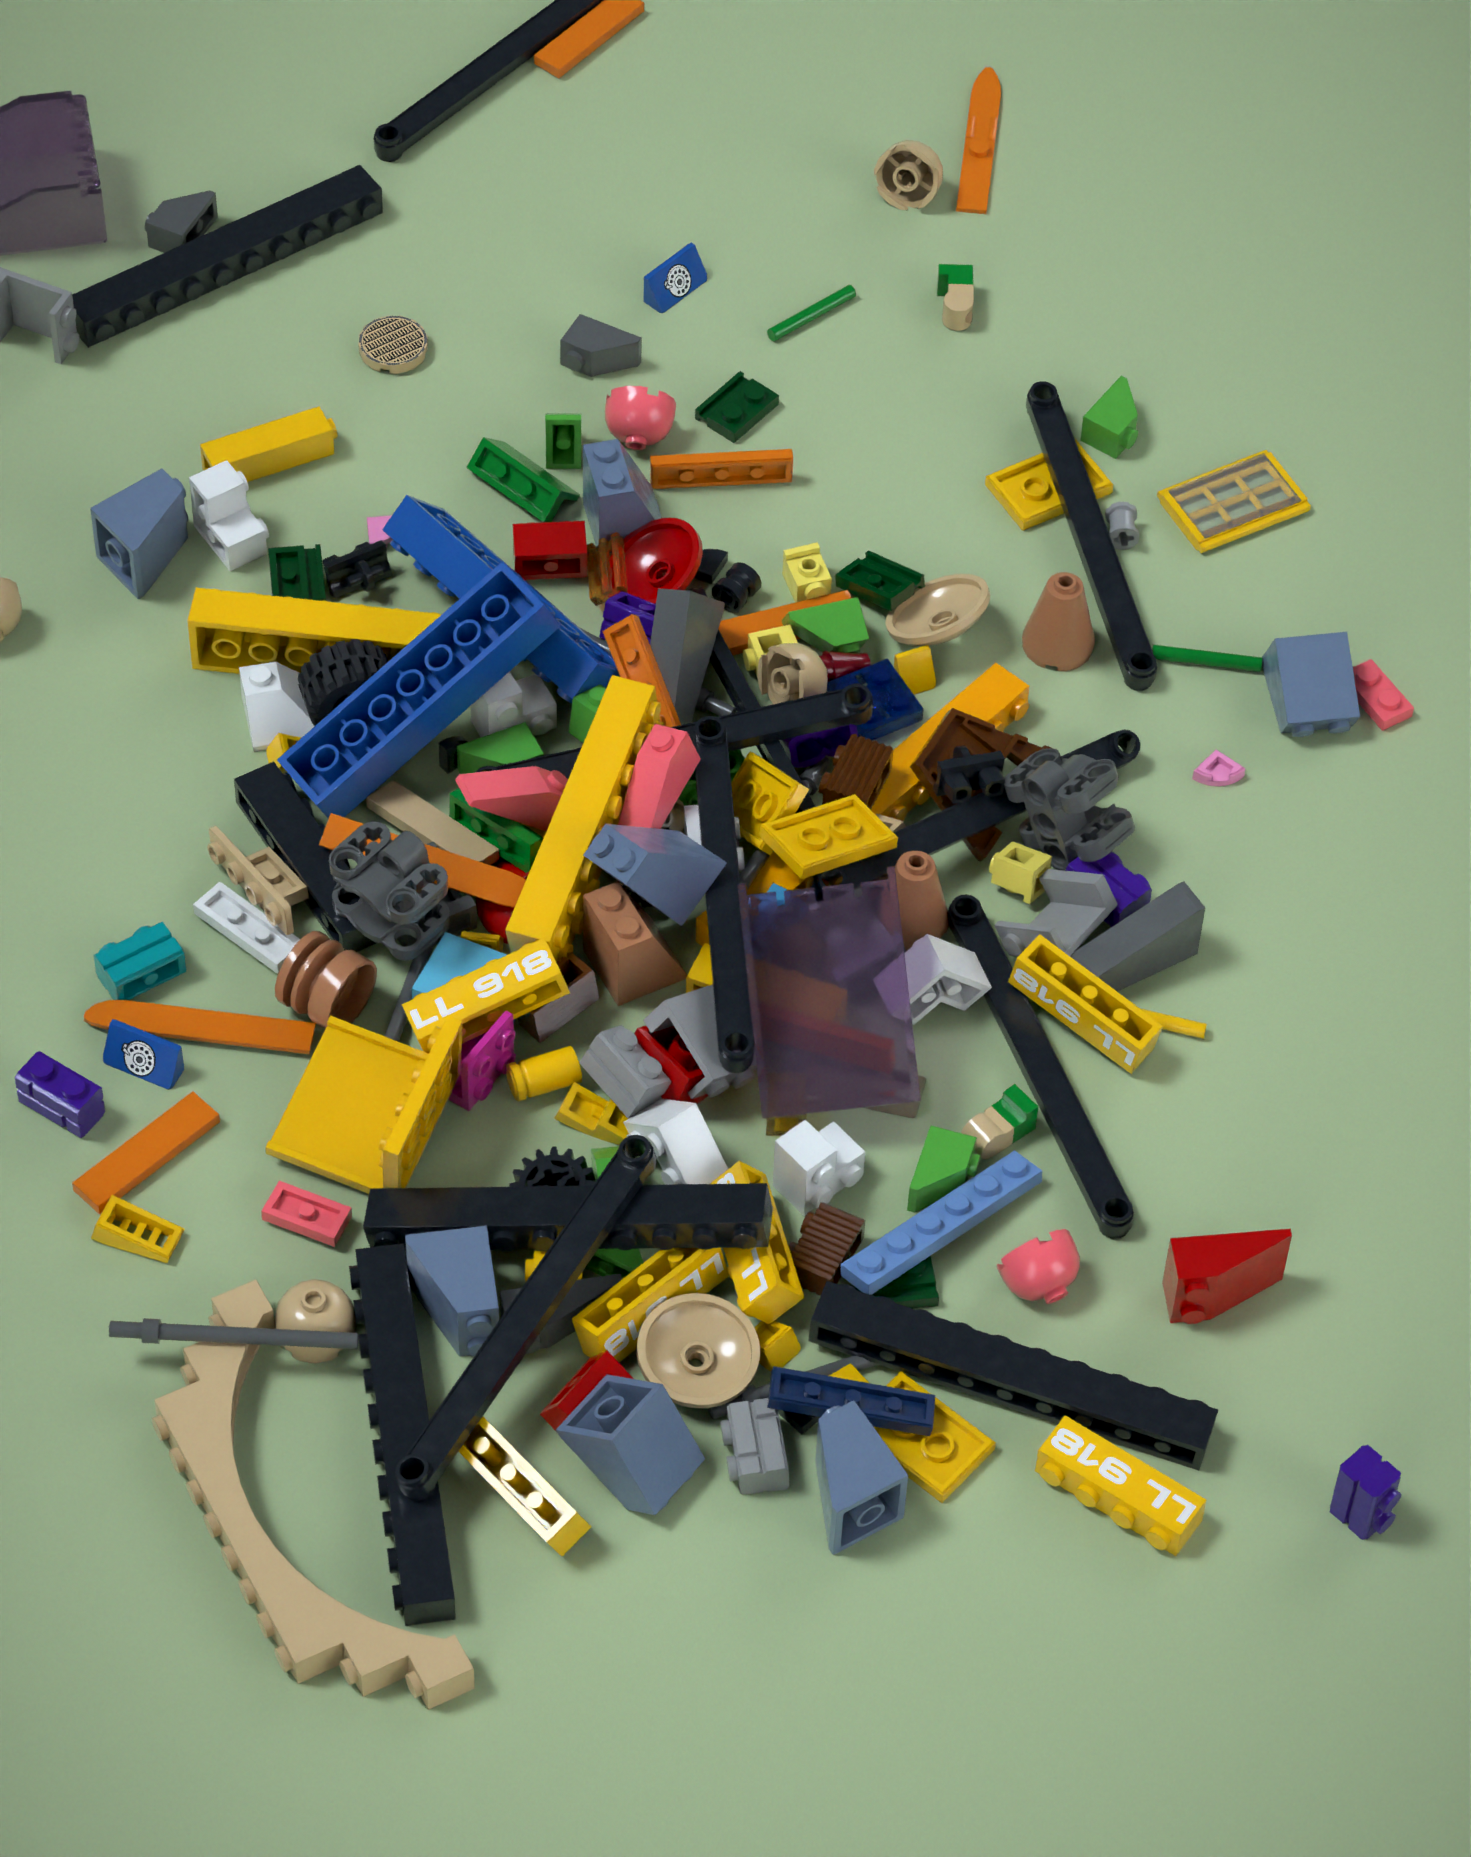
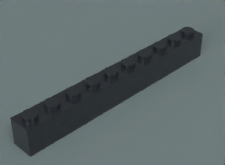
M357 165L74 293L72 296L74 308L76 309L75 321L79 338L89 348L272 263L285 259L320 241L344 232L355 225L372 219L383 213L382 188L361 165Z
M767 1183L642 1185L598 1249L631 1250L658 1248L670 1250L672 1248H699L706 1250L712 1248L751 1249L753 1247H768L773 1211ZM592 1186L373 1188L369 1192L363 1229L370 1247L404 1243L406 1251L405 1235L487 1226L490 1250L503 1252L512 1250L548 1251Z
M404 1243L355 1249L356 1265L349 1266L351 1290H359L361 1298L353 1300L356 1324H364L365 1334H358L361 1359L369 1358L370 1368L363 1369L365 1393H373L375 1401L374 1404H367L370 1429L378 1428L380 1438L372 1440L375 1465L383 1464L384 1475L377 1476L380 1501L388 1500L389 1511L382 1512L385 1537L393 1536L394 1548H387L390 1574L398 1573L399 1585H392L395 1611L403 1610L405 1626L455 1620V1596L438 1482L428 1497L422 1500H413L401 1492L395 1478L398 1462L407 1454L429 1422ZM415 1475L410 1480L416 1479L420 1475Z
M826 1281L811 1319L809 1342L852 1356L862 1357L870 1362L902 1371L903 1373L1057 1424L1066 1415L1108 1441L1198 1471L1200 1470L1218 1414V1409L1209 1407L1202 1401L1188 1400L1170 1394L1160 1387L1145 1386L1130 1381L1121 1374H1109L1091 1368L1081 1361H1070L1051 1355V1353L1042 1348H1030L1012 1342L1009 1338L1002 1335H991L975 1330L966 1323H954L936 1317L929 1311L915 1310L897 1304L887 1297H875L857 1291L854 1287L847 1284H836Z

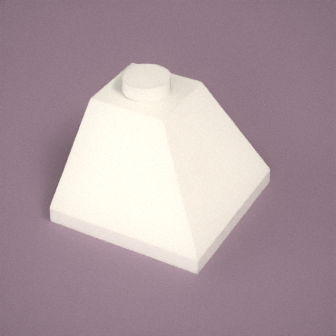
M278 662L239 667L241 695L253 752L266 750L278 733L302 738L315 727L311 722L298 686L299 672Z

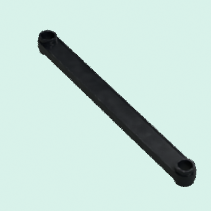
M604 0L553 1L389 123L378 126L373 138L377 157L386 162L398 160L404 151L533 57Z
M1036 382L1031 386L1027 394V413L1124 677V682L1133 690H1146L1152 685L1156 677V658L1149 644L1057 389L1049 382Z
M702 587L685 590L707 596ZM718 630L710 662L737 712L761 707ZM779 740L756 745L763 759L803 785ZM808 793L796 813L815 807Z
M856 683L850 684L844 689L723 715L717 718L724 723L726 728L729 752L845 725H862L870 720L874 711L873 696L866 686ZM696 722L670 727L687 731L693 742V728ZM581 748L496 767L484 766L476 772L537 766L549 771L557 770L569 779Z
M706 716L699 719L693 728V744L701 758L695 768L701 846L727 863L705 893L718 1057L726 1071L742 1073L749 1069L754 1059V1036L727 731L724 723L719 718Z
M1124 729L1113 732L1061 757L1069 759L1073 755L1083 754L1095 760L1110 759L1115 763L1116 769H1120L1137 757L1141 743L1134 732ZM1005 788L1001 796L988 798L983 792L969 798L966 802L957 803L894 832L898 837L897 848L809 877L806 887L807 892L816 902L825 903L833 901L891 874L898 859L904 853L922 851L931 856L1026 812L1025 803L1009 801ZM822 878L828 881L831 888L823 883Z
M959 895L954 898L949 906L948 921L950 930L958 945L975 952L992 987L984 994V997L1100 1232L1108 1238H1122L1132 1227L1134 1217L1132 1203L1129 1201L1027 996L1008 982L1013 968L981 907V903L972 895Z
M630 1135L620 1143L615 1155L414 1444L398 1462L395 1478L401 1492L408 1498L422 1500L433 1492L440 1477L647 1177L654 1172L656 1155L652 1144L644 1136ZM420 1475L418 1478L410 1480L413 1476Z

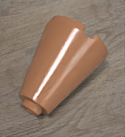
M1060 572L1048 579L1023 630L1022 648L1027 657L1037 666L1045 668L1046 665L1056 666L1057 671H1068L1080 667L1089 660L1094 648L1095 637L1083 582L1072 573Z
M909 851L900 856L874 909L875 915L891 936L897 934L901 939L906 952L912 947L914 942L923 938L926 934L940 939L949 928L948 908L935 862L930 855L922 851Z

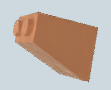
M619 881L583 895V951L617 1006L686 979L687 973L652 918Z

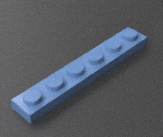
M1014 1150L841 1263V1276L863 1293L872 1295L1042 1182V1170Z

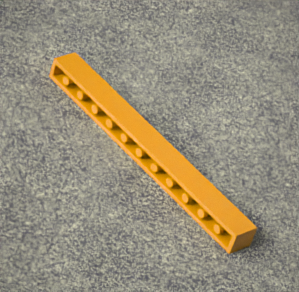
M994 663L893 750L891 772L871 811L875 815L880 814L903 821L913 807L917 804L922 805L927 801L930 794L912 771L910 765L950 709L954 708L995 725V729L1003 732L1014 720L1019 721L1026 714L1029 708L1028 695L1030 686L998 663ZM775 852L770 855L745 895L741 897L744 927L773 883L793 892L804 903L810 897L806 889L808 878L801 880ZM822 878L823 883L828 886V881ZM706 910L696 918V942L701 946L704 943L709 944ZM754 941L750 946L753 947L756 941Z

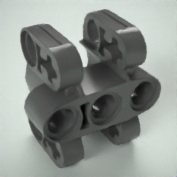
M1046 748L1036 751L1004 777V788L1007 797L1011 802H1024L1029 815L1019 826L1024 846L1034 850L1041 849L1042 853L1052 856V867L1057 870H1065L1068 864L1077 857L1084 862L1102 859L1135 831L1131 813L1127 809L1116 807L1114 803L1108 808L1095 806L1098 801L1117 785L1119 775L1115 763L1110 759L1095 760L1083 754L1073 755L1069 759L1062 758L1057 749Z
M374 821L367 822L356 829L330 853L329 869L333 880L337 882L332 893L334 911L339 916L348 918L352 925L365 937L386 946L395 958L407 961L418 957L449 928L450 911L448 905L442 900L448 892L447 872L442 866L429 863L425 845L412 832L405 830L394 840H391L390 830L385 824ZM379 838L381 842L377 843L375 841ZM370 839L372 842L367 845V840ZM342 859H352L357 863L356 867L351 870H341L336 866ZM436 880L437 885L432 884V882ZM346 893H354L360 897L358 902L351 905L343 904L339 901V898ZM437 914L439 915L438 920L434 918V916H436ZM426 915L431 916V918H429V919L426 921V917H425V916H426ZM401 935H411L416 939V942L411 946L403 947L398 945L395 940Z

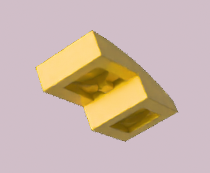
M576 1082L569 1088L554 1119L582 1133L620 1145L629 1134L623 1123L628 1118L611 1099L607 1101Z

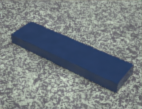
M773 1366L767 1408L821 1417L831 1407L837 1405L842 1407L854 1400L873 1427L924 1436L931 1435L934 1421L935 1395Z

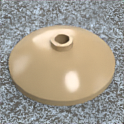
M972 574L948 575L926 582L924 588H916L913 596L894 610L889 611L885 622L889 635L895 641L911 646L937 645L951 641L965 633L984 614L991 597L989 587L984 579Z
M690 1293L664 1301L647 1316L638 1336L637 1360L647 1382L663 1384L673 1403L690 1408H711L732 1401L748 1388L758 1369L760 1343L752 1322L734 1304L714 1295ZM692 1359H697L701 1361L703 1365L699 1367H694L689 1363V1361Z

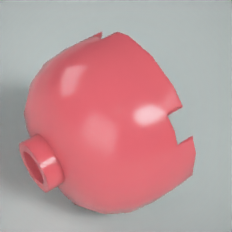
M623 386L612 389L611 397L607 394L605 403V421L609 431L616 439L625 443L627 448L633 450H643L646 446L658 443L665 439L673 425L676 411V402L673 397L660 390L658 397L647 394L648 387Z
M1061 1229L1049 1232L1052 1238L1050 1241L1040 1242L1038 1237L1015 1248L1001 1259L1003 1264H997L996 1267L1011 1292L1019 1298L1029 1301L1044 1299L1046 1304L1057 1302L1068 1295L1066 1287L1075 1281L1080 1269V1256L1069 1230Z

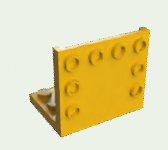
M330 1015L327 1027L271 1141H268L266 1145V1154L367 1194L373 1188H406L460 1076L462 1020L447 1015L442 1028L436 1026L432 1031L427 1045V1049L431 1051L426 1053Z

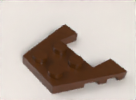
M952 708L945 714L910 765V768L942 811L955 804L951 802L947 795L937 797L933 790V785L937 781L938 761L953 758V751L956 746H966L970 755L1001 751L1004 758H1007L1016 766L1036 751L1051 747L1046 745L1043 747L1028 742V738L1017 733L1012 736L995 729V725ZM982 789L972 790L971 797L982 793ZM994 826L963 841L974 857L981 862L987 857L1003 832Z

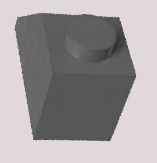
M209 190L162 201L158 208L148 215L145 221L148 247L165 253L203 236L218 218L216 192Z
M579 314L560 340V365L591 377L638 367L641 363L642 337Z

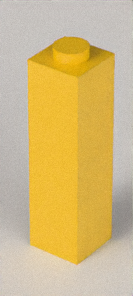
M320 406L200 444L202 469L204 471L227 460L236 472L241 471L247 482L333 455L334 439L338 437L337 429L332 418L327 419Z

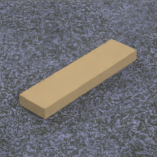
M394 780L366 798L367 808L400 830L412 832L424 844L435 842L439 849L488 865L499 860V849Z

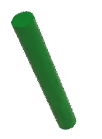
M849 284L767 330L768 337L775 342L856 297L854 287Z
M1154 644L1152 648L1154 657L1157 660L1261 672L1262 657Z

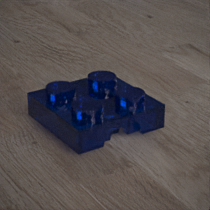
M888 658L827 682L826 692L844 689L850 684L859 683L863 685L867 683L866 687L873 696L874 711L869 721L862 725H856L858 737L863 736L865 739L869 738L873 741L923 721L924 708Z

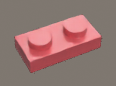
M1372 659L1353 667L1358 704L1382 731L1412 717L1414 707Z
M279 1181L261 1213L262 1220L335 1247L352 1218V1207Z

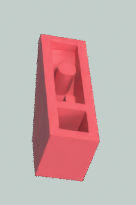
M658 724L654 725L637 754L618 825L661 829L701 760L687 731Z
M537 766L459 774L455 781L469 806L547 831L568 779L557 770L549 771Z

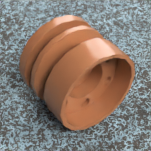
M312 931L303 936L285 958L276 980L275 997L278 1002L286 1007H292L299 1014L308 1013L311 1021L324 1029L327 1027L330 1015L352 1024L365 1008L373 992L377 979V967L373 961L354 950L344 951L340 942L330 940L326 934L320 931Z

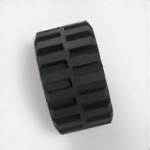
M352 639L350 642L343 640L336 642L333 646L328 645L321 648V652L314 653L309 657L310 661L303 664L301 667L302 672L298 674V686L314 726L388 662L387 656L380 646H374L373 642L370 641L361 643L360 639Z

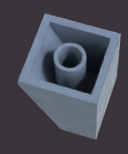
M618 439L583 445V505L598 554H610L614 552L619 543L628 534L653 520L662 518L651 484Z
M162 468L90 508L96 557L137 599L142 598L188 539L187 522L189 518L185 510V488L177 478L172 479Z
M1347 632L1274 639L1262 656V668L1280 733L1292 732L1293 737H1304L1312 735L1314 730L1328 729V732L1333 734L1349 731L1350 727L1360 718Z
M605 824L583 854V856L681 926L727 864L724 860L680 831Z
M487 1226L405 1235L410 1289L458 1356L471 1355L474 1357L499 1321V1306Z
M606 1375L556 1429L561 1439L627 1510L656 1515L668 1504V1500L683 1483L693 1476L694 1471L705 1460L664 1385L659 1383Z
M854 1400L842 1407L837 1405L828 1409L818 1418L815 1463L828 1548L835 1555L904 1518L908 1474Z

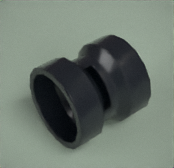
M741 562L734 563L726 572V578H721L712 587V596L715 600L725 603L724 610L737 613L747 603V597L754 596L761 588L760 576L749 565Z

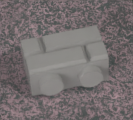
M620 1025L597 1034L589 1046L590 1049L586 1051L579 1063L629 1119L661 1099V1095L666 1092L672 1081L662 1071L660 1062L649 1056L637 1043L636 1035Z
M768 1398L756 1399L753 1402L730 1403L727 1406L728 1420L720 1421L724 1446L732 1445L734 1455L726 1457L730 1481L738 1480L740 1494L742 1495L760 1493L765 1490L768 1492L785 1490L790 1487L789 1469L778 1409L767 1408Z

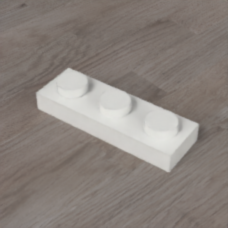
M218 882L193 904L195 915L277 974L287 955L300 940L294 934L286 935L277 925L272 926L262 911L221 882Z

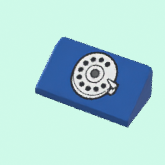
M692 242L644 276L643 302L659 313L666 312L707 281L706 270L696 246Z
M112 1019L105 1043L103 1063L165 1089H172L184 1071L182 1047Z

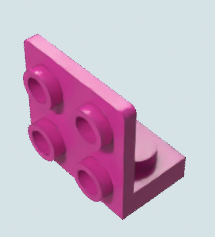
M505 1011L486 1034L484 1033L462 1044L461 1073L448 1100L470 1111L479 1100L483 1101L487 1098L496 1079L501 1074H506V1065L515 1062V1031L512 1013Z

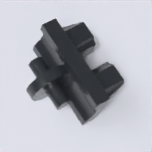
M382 540L373 544L364 542L357 545L353 552L340 557L332 555L323 559L330 595L333 598L360 588L368 592L375 589V582L393 575L387 558V547Z
M956 746L953 751V758L938 761L937 781L933 785V790L937 797L947 795L953 804L966 802L971 798L972 790L982 789L984 795L988 798L1001 796L1005 784L1002 773L1005 758L1001 751L970 755L966 746Z

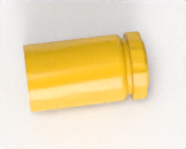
M572 1046L506 1065L509 1088L518 1102L526 1100L527 1097L532 1098L572 1086L574 1082L577 1084L582 1083L581 1067Z

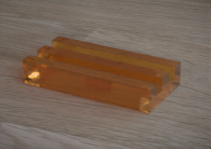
M618 532L611 534L610 541L605 537L599 539L598 546H595L593 543L587 544L590 600L595 606L605 603L608 598L621 591L628 593L624 540ZM610 551H612V555H613V569H614V582H615V589H613V590H612V584H611V579H612L613 575H612V568L610 567V558H609V552H610Z

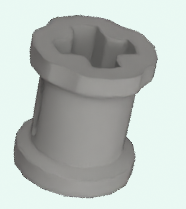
M1128 502L1111 504L1105 511V518L1110 524L1109 534L1114 548L1125 550L1134 547L1139 542V532L1134 525V521L1137 519L1136 507Z

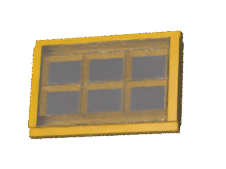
M1267 450L1157 492L1160 504L1197 551L1199 550L1200 553L1293 518L1311 509V505L1307 501L1308 498L1273 454Z

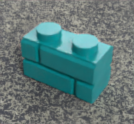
M163 921L152 927H140L131 937L119 943L110 942L93 955L97 977L105 989L108 990L113 1000H130L187 972L184 951L177 940L172 937L171 932Z

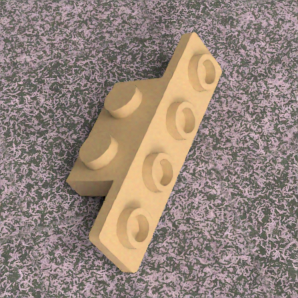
M217 826L209 828L211 843L207 845L212 861L216 865L221 864L232 883L234 885L239 884L245 890L249 901L253 905L258 904L272 926L277 925L286 935L294 933L291 906L309 898L307 886L270 847L245 857Z

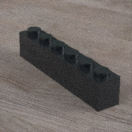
M273 761L235 778L234 787L237 805L266 847H270L307 886L309 898L304 900V902L329 938L340 942L344 951L354 950L359 952L376 944L377 942L365 937L358 931L348 918H343L334 911L332 893L337 882L333 880L329 869V855L333 850L319 846L326 826L323 823L318 825L307 799H300L297 795L290 775L287 772L282 773ZM342 859L336 864L341 870H350L348 859ZM346 893L339 898V901L343 904L351 905L358 902L360 897L354 893Z

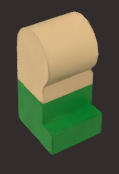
M938 265L937 296H944L942 322L951 330L961 331L971 325L974 304L973 265Z
M1014 1084L1003 1092L1002 1099L987 1108L984 1113H979L971 1118L963 1127L961 1133L977 1137L975 1152L980 1154L982 1159H989L1036 1129L1039 1106Z

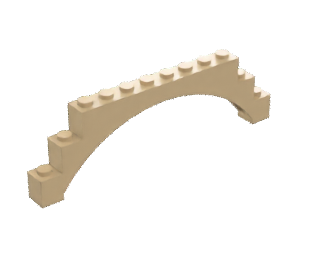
M256 1279L211 1298L213 1315L208 1317L210 1326L275 1329L273 1308ZM197 1342L183 1348L185 1365L181 1366L180 1370L187 1386L154 1400L157 1416L152 1418V1424L160 1441L168 1440L172 1448L169 1450V1456L177 1473L185 1472L189 1480L186 1482V1487L195 1506L202 1504L207 1514L203 1515V1519L212 1538L219 1536L224 1547L221 1548V1553L230 1571L235 1569L238 1571L242 1579L238 1581L246 1603L248 1605L255 1603L259 1611L256 1618L265 1638L272 1636L278 1647L274 1649L281 1669L284 1672L290 1670L297 1684L340 1665L349 1685L356 1683L363 1697L405 1678L413 1697L421 1696L428 1710L475 1689L474 1668L455 1634L443 1639L409 1632L376 1621L345 1606L320 1590L297 1571L274 1546L257 1521L240 1483L234 1459L233 1443L235 1416L241 1389L251 1362L260 1345Z

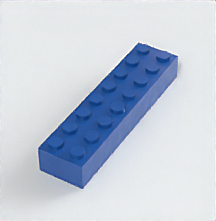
M409 495L405 496L382 529L393 539L390 545L405 556L410 554L416 560L413 565L425 575L436 577L439 580L437 587L453 598L457 596L460 599L503 561L445 509ZM507 565L540 599L561 626L523 659V661L528 659L535 665L532 671L546 682L553 681L558 686L556 692L569 703H572L574 696L599 684L607 688L612 675L620 677L613 657Z
M502 561L280 756L277 761L328 819L330 813L345 817L561 626L540 599Z

